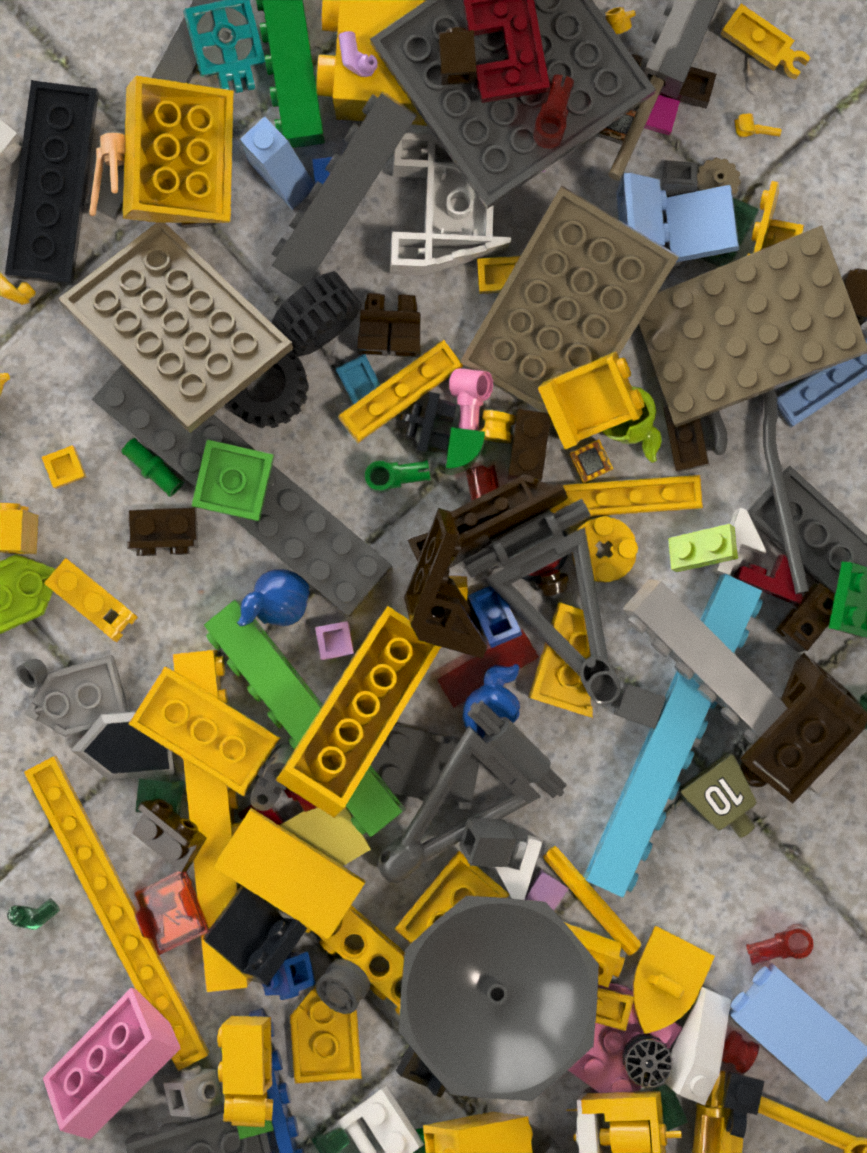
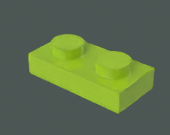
M731 524L668 538L671 570L676 573L738 559L735 527Z

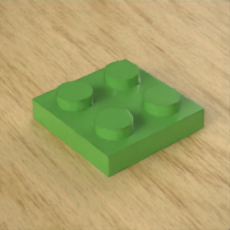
M207 440L192 507L260 522L275 457L274 454Z

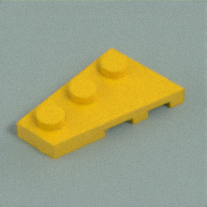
M558 602L551 625L585 659L591 657L583 610ZM545 642L528 698L593 718L591 698L580 677Z

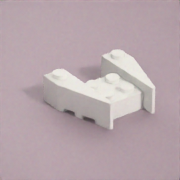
M405 133L393 152V177L426 178L424 233L392 232L389 274L425 275L475 261L479 258H486L506 252L511 243V237L493 236V206L486 209L438 139L430 134Z

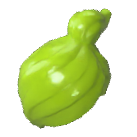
M632 386L633 390L637 388L640 391L645 407L641 408L643 412L641 417L635 421H632V419L602 432L607 437L623 444L642 442L645 457L651 463L657 461L656 453L662 443L660 431L653 426L656 415L655 403L649 393L642 388Z

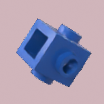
M308 951L291 952L269 984H262L265 996L279 995L280 1000H286L300 995L299 991L316 985Z

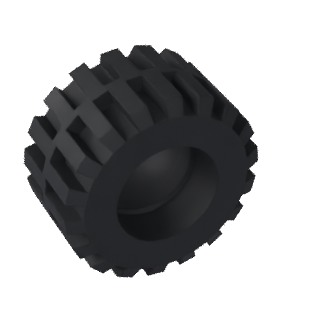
M336 271L328 272L312 279L292 294L277 310L272 319V324L292 342L294 354L297 357H301L317 351L338 336L356 318L362 303Z
M292 350L272 366L280 370L285 378V387L280 396L270 402H257L249 396L246 387L228 402L234 412L251 425L252 423L260 428H265V426L275 428L279 427L278 424L282 422L287 424L291 421L290 418L294 414L297 416L302 411L300 407L306 403L309 383L300 359L296 357Z

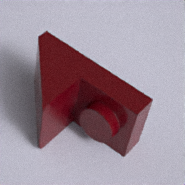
M785 554L777 556L770 576H766L768 570L751 563L747 567H739L734 574V578L762 590L763 593L793 605L801 604L802 594H795L789 563Z

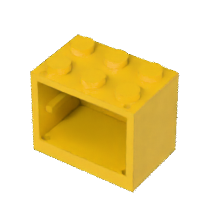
M488 1112L423 1125L426 1153H532L531 1140L533 1133L528 1116Z

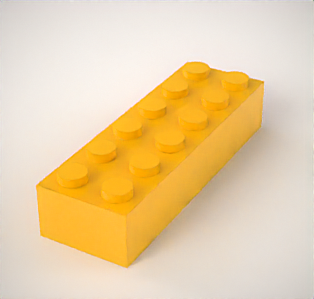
M387 606L376 620L276 781L335 818L345 808L441 647L419 641L410 624V620Z

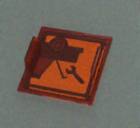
M178 871L135 892L140 909L134 916L142 936L153 940L158 956L206 934L209 930L187 871L182 873Z

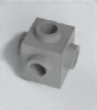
M192 1065L181 1069L180 1076L163 1082L170 1116L200 1118L210 1114V1108L222 1103L220 1082L216 1076L215 1069H201L200 1065Z

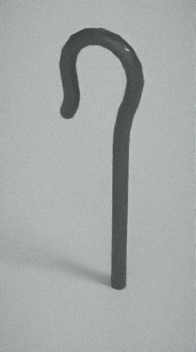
M771 390L762 394L764 398L763 448L795 594H803L809 592L778 456L776 444L777 395L775 390ZM717 411L707 415L714 434L713 451L716 455H722L726 451L728 438L720 412Z

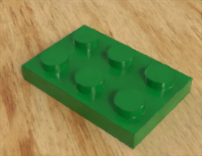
M842 561L829 629L867 639V567Z

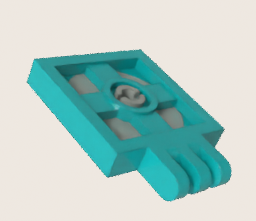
M223 0L185 8L183 13L200 77L217 74L220 89L230 90L228 81H232L235 93L243 92L240 79L244 78L247 90H255L251 67L264 64L265 57L250 0Z

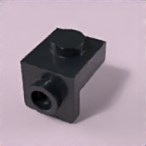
M409 1045L396 1069L397 1073L403 1078L427 1087L434 1096L441 1098L446 1088Z

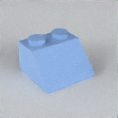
M624 173L616 191L618 220L664 247L665 243L669 242L670 237L668 222L663 223L662 210L667 208L666 191L660 190L659 179L634 173Z

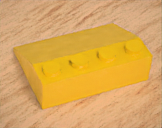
M137 75L126 87L123 219L155 223L230 222L233 90Z

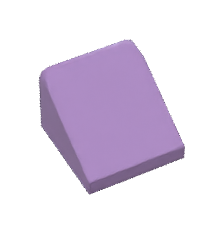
M541 869L528 887L525 900L547 902L555 910L569 887Z

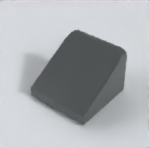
M664 161L662 190L666 191L667 197L696 192L697 163Z

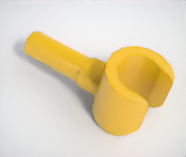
M751 113L741 114L738 116V119L734 120L736 133L739 137H748L754 134L780 137L782 132L781 128L760 124L755 125L754 117Z

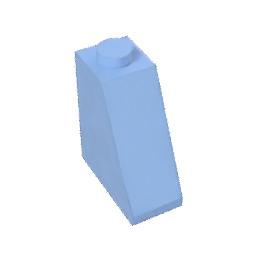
M266 117L262 118L240 138V142L248 163L293 210L309 195L315 184L287 139Z

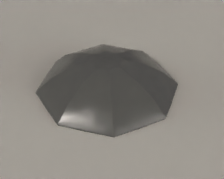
M465 896L405 949L399 1033L451 1095L533 1101L594 1047L599 964L547 902Z

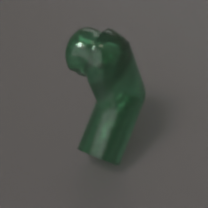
M49 898L38 908L14 905L8 910L7 918L13 926L37 930L60 911V908L52 898Z

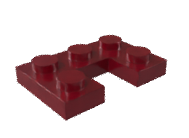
M463 0L468 31L474 30V36L503 31L508 60L476 65V77L481 103L549 92L550 84L534 0Z

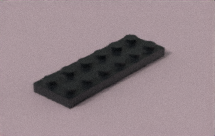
M31 80L5 275L8 278L73 285L99 97L97 88Z

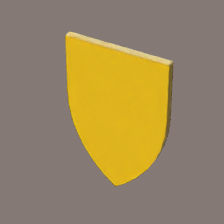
M654 926L638 962L633 980L635 1013L644 1034L666 1028L680 1019L691 1008L700 993L715 957L657 926Z

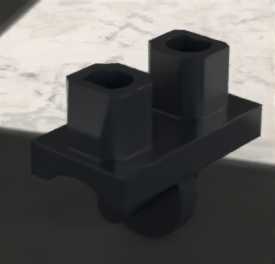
M430 392L424 418L420 417L422 405L414 403L411 414L400 415L399 421L408 424L405 436L415 438L417 428L422 427L417 454L427 456V452L446 453L450 435L434 432L433 426L435 420L453 424L457 405L440 399L439 393Z

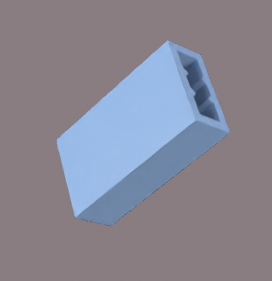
M773 963L768 968L764 966L755 974L752 980L754 984L746 993L741 992L732 1001L730 1006L732 1009L729 1015L827 1102L867 1056V1046Z

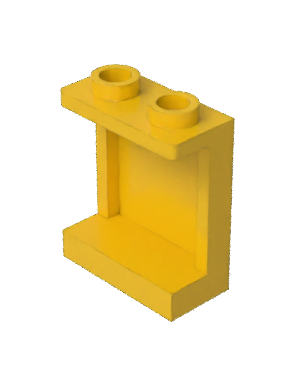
M617 351L547 380L538 387L564 449L577 445L580 440L631 419L635 421L641 417L643 413L641 408L645 407L642 395L637 388L632 389L628 379L631 376L629 365L624 357L619 358Z

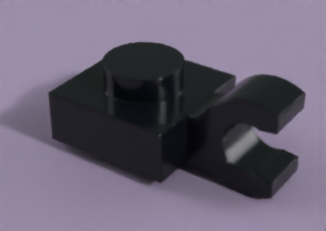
M732 1071L728 1072L721 1105L731 1109L726 1125V1131L730 1132V1135L744 1138L747 1127V1113L758 1114L765 1082L762 1079Z

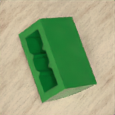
M451 427L445 475L459 474L473 466L482 450L485 436L484 431Z

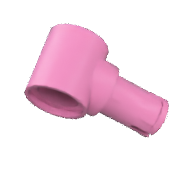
M455 369L450 377L449 389L452 396L457 398V404L460 405L458 428L479 431L480 406H483V401L487 400L493 391L492 375L487 371Z

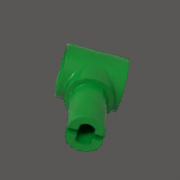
M428 460L399 465L398 461L390 463L384 461L372 462L365 471L367 486L371 491L383 494L390 489L402 488L401 484L431 481L430 471L418 472L429 470ZM384 469L389 473V480L385 485L377 486L371 482V475L375 470Z

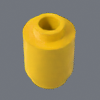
M267 1092L264 1095L225 1094L223 1122H232L231 1126L264 1127L265 1120L272 1121L273 1099H267Z

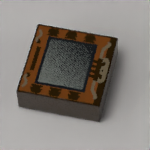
M629 111L600 131L598 137L622 144L637 111Z

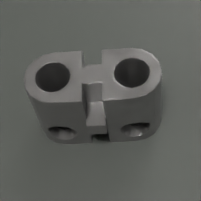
M278 745L269 756L266 766L263 765L257 773L250 795V802L254 808L260 811L271 809L280 797L282 789L286 790L287 787L276 781L294 752L291 745Z

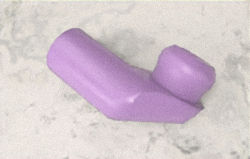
M354 32L340 33L339 42L343 65L360 77L371 76L377 69V59L373 55L368 57L367 54L357 50Z

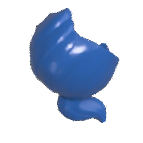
M274 569L263 573L255 582L254 591L248 593L242 600L241 616L237 624L239 626H246L253 622L256 616L263 624L269 623L283 627L295 624L302 618L307 608L310 594L308 583L297 573L286 569Z
M515 663L510 667L503 665L489 667L484 675V685L473 691L464 704L463 721L466 729L470 726L482 738L485 736V731L467 714L471 710L470 706L474 702L478 704L481 700L500 718L507 717L512 723L516 722L520 714V701L509 689L504 687V684L516 679L519 673L518 664Z

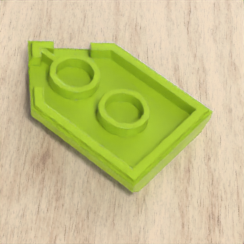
M18 554L0 561V634L45 614L53 591L44 582L55 571V568Z

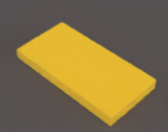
M167 666L163 668L129 722V725L242 796L246 794L260 768L265 764L280 740V737Z
M250 808L213 866L289 916L299 920L302 924L329 940L366 882L253 808Z

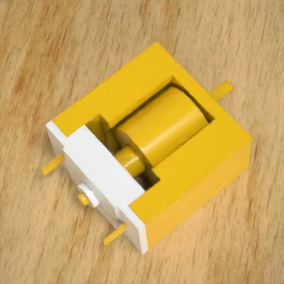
M660 1091L583 1093L577 1099V1109H566V1111H578V1117L576 1118L577 1130L576 1134L573 1135V1139L579 1145V1153H604L603 1146L610 1145L612 1153H666L667 1138H682V1131H667L666 1124H663ZM602 1113H604L605 1121H610V1127L602 1128Z

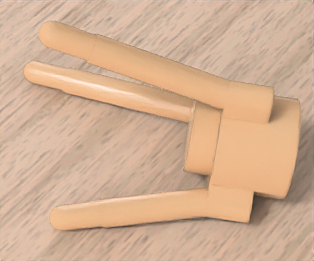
M106 133L100 136L101 147L96 148L97 161L90 201V216H95L104 161L106 165L110 166L111 191L114 194L118 192L117 166L124 165V134Z

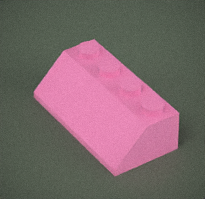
M130 988L43 1077L60 1131L91 1139L181 1049L170 1022L136 989Z

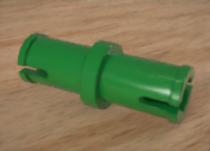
M132 438L122 448L121 453L141 470V475L145 479L150 478L168 497L175 495L183 486L184 482L163 464L164 460L158 455L154 456L138 439Z

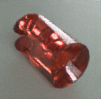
M481 465L465 470L471 501L499 488L495 465L488 467Z

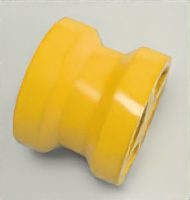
M484 410L483 419L485 425L480 430L485 432L484 440L511 443L512 435L510 428L515 424L516 416L499 411Z

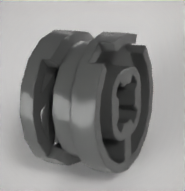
M336 959L328 966L326 973L318 979L316 990L320 999L329 1008L342 1014H351L357 1009L360 1000L368 994L370 981L366 973L356 964L348 960Z

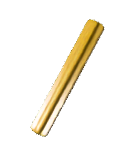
M556 846L550 848L543 855L544 860L615 941L622 943L621 948L626 954H634L641 947V942Z

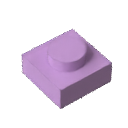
M349 621L315 627L322 661L355 654Z

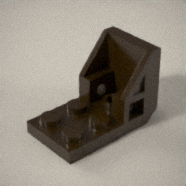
M438 508L404 595L410 624L419 641L483 659L487 644L480 623L454 580L449 578L450 569L447 568L451 557L458 555L462 538L458 533L451 511Z
M805 653L795 661L781 698L787 709L741 757L742 762L792 804L863 732L867 724V711L855 696Z

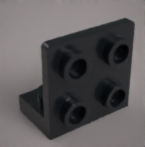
M241 886L207 931L203 940L248 980L268 985L308 928L299 920L282 917L260 896Z

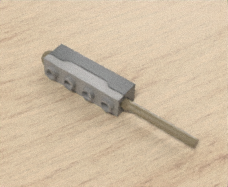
M720 0L668 1L663 14L668 16L665 24L659 22L651 41L656 43L653 52L646 50L640 64V68L644 71V74L656 91L654 95L640 104L608 173L611 179L616 181L621 179L660 92L675 99L678 98Z

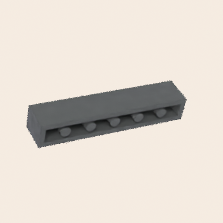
M384 91L379 97L372 94L362 110L367 115L360 127L355 123L343 140L349 145L342 155L338 153L333 155L325 168L330 173L324 184L319 181L316 182L307 196V199L312 201L306 212L299 209L289 227L294 229L288 240L281 238L271 253L276 257L271 266L301 286H304L311 280L417 116V114Z

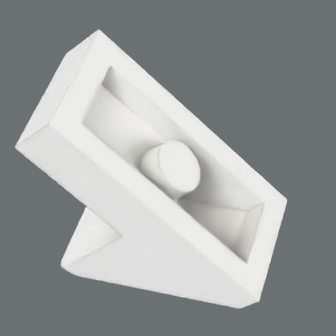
M743 508L734 510L730 524L735 527L738 559L714 564L713 573L730 575L731 571L736 572L743 557V553L739 552L740 548L759 555L766 554V549L748 511Z
M527 835L525 842L519 841L514 860L519 862L518 866L508 864L507 867H495L512 899L525 900L542 845L540 838Z

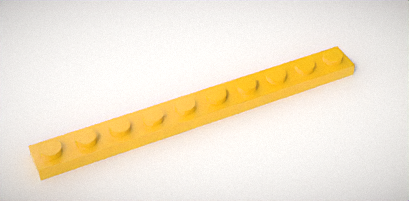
M55 755L24 771L135 989L170 1022L181 1048L171 1058L177 1070L180 1071L205 1058L210 1052L58 757Z

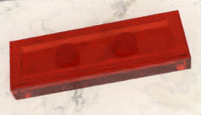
M521 629V636L487 649L483 659L473 657L437 679L453 708L465 702L473 691L484 685V675L489 667L494 665L510 667L516 663L519 665V669L539 658L523 629Z

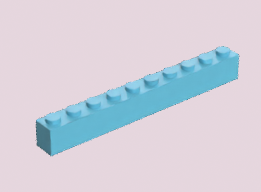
M727 574L719 576L700 620L733 653L737 647L741 649L747 640L749 630L745 628L750 617L755 618L761 609L763 600L759 599L762 590ZM676 671L665 695L666 699L656 728H650L583 876L586 881L622 898L626 891L631 892L636 885L639 876L635 872L640 860L645 862L650 854L653 843L649 842L652 833L654 829L659 831L666 818V812L663 809L667 800H673L680 787V782L676 780L681 769L687 770L693 759L694 752L691 751V747L696 738L699 740L702 738L707 728L708 721L704 719L709 708L714 709L717 705L716 701L711 703L698 692L697 689L700 685L693 678L688 680L678 671Z

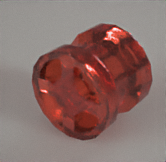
M734 1030L725 1039L722 1062L725 1064L732 1063L738 1072L745 1074L756 1060L759 1045L754 1041L747 1042L743 1039L742 1034Z

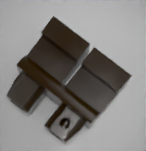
M367 293L364 310L360 309V327L357 343L358 355L388 356L389 328L392 327L391 356H421L420 312H417L415 295H398L397 311H385V294Z
M812 583L808 587L809 592L802 594L801 604L793 605L795 608H791L773 629L776 635L797 652L808 651L830 624L835 595L821 583L819 585Z

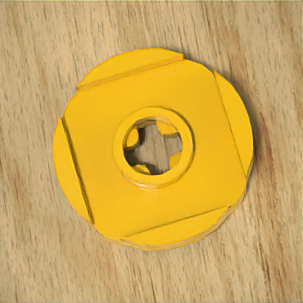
M607 516L590 519L581 525L578 530L584 527L586 529L594 581L607 583L624 577L632 569L638 553V545L631 529L622 521ZM598 542L602 544L609 542L612 545L610 548L612 553L610 558L605 555L601 558L597 557L598 548L595 545ZM572 552V553H571V554H572V561H573V565H574V567H575V562H574V557H573V552Z

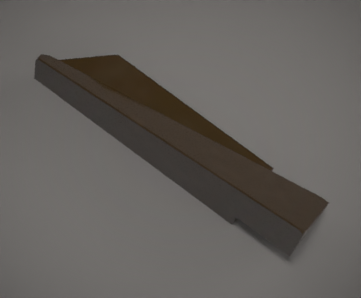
M524 474L453 510L451 513L457 525L458 533L462 538V543L458 555L451 557L447 568L455 566L463 559L491 544L490 539L567 500L568 496L563 485L557 483V486L540 482L535 477ZM428 533L407 540L417 562Z

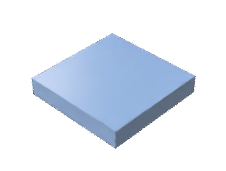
M730 185L667 197L666 215L669 224L670 250L679 256L676 263L739 251L733 195Z

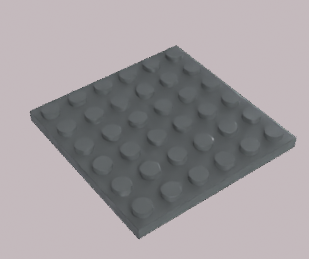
M426 0L370 38V44L486 209L655 94L656 89L593 0H534L550 84L549 92L481 103L477 77L476 83L441 85L439 32H445L452 27H462L468 31L463 0ZM503 31L474 36L476 65L508 60Z

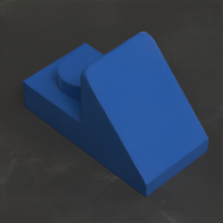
M491 586L468 595L486 641L491 648L522 635L509 605Z

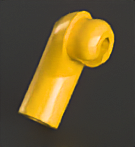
M0 272V296L20 305L30 303L29 300L35 296L36 291L27 282H22L16 288Z

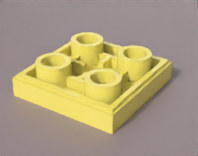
M346 806L335 818L317 807L308 812L302 811L280 825L342 866L371 850L364 835L351 822L353 816Z

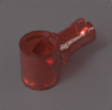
M559 74L554 75L552 78L547 102L542 104L534 125V140L539 146L546 149L557 147L563 140L569 113L566 108L575 83L572 78L566 76L564 86L560 87L563 75ZM545 123H553L558 127L559 131L555 134H547L541 129V126Z
M792 924L785 931L775 933L773 938L746 944L752 965L782 957V960L791 957L803 959L810 955L814 947L813 935L810 929L802 924ZM795 933H800L806 936L808 943L802 949H795L790 946L788 942L789 937Z

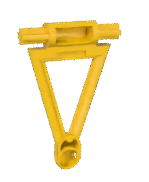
M720 1070L705 1105L697 1102L692 1153H742L743 1138L730 1135V1132L726 1131L731 1109L721 1105L724 1094L725 1071ZM761 1096L758 1113L841 1148L843 1153H867V1138L853 1136Z

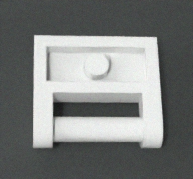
M387 1086L380 1089L338 1121L341 1129L347 1130L361 1153H377L357 1122L362 1117L385 1153H413L424 1145Z

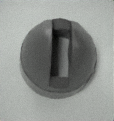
M29 659L17 667V675L24 685L29 688H35L45 679L47 668L41 660Z

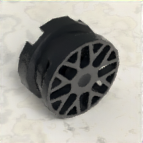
M650 1034L634 1036L626 1043L622 1052L623 1064L629 1078L642 1087L654 1088L663 1084L669 1078L673 1069V1059L669 1049L659 1037L657 1038Z

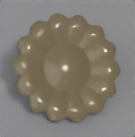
M716 157L712 161L706 160L704 165L698 169L697 189L701 191L730 185L732 195H735L738 192V186L741 184L739 179L740 172L736 170L734 163H729L725 158L720 160Z

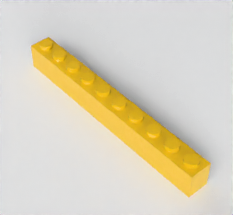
M217 650L173 654L175 672L228 704L227 690L221 689L220 676H225L223 656H218ZM183 759L189 820L195 823L198 831L207 837L194 859L198 909L206 927L201 932L207 992L247 988L251 981L203 940L207 931L241 887V884L213 867L240 825V822L235 823L234 809H238L239 806L238 793Z

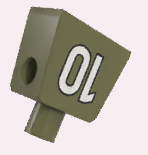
M725 753L679 787L678 793L718 831L730 824L737 836L742 838L755 829L756 826L746 812L754 807L757 801L737 760L732 754Z

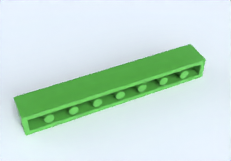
M234 599L204 624L205 628L209 631L206 637L217 650L222 648L229 659L226 662L230 669L237 676L242 674L250 684L247 686L249 693L257 702L264 701L271 710L267 713L269 718L279 729L282 727L286 729L291 736L288 741L295 750L323 704L256 619L246 626H239L237 624L241 616L240 608L242 601ZM372 765L369 766L346 804V807L354 816L351 818V822L362 835L367 832L370 837L406 810Z

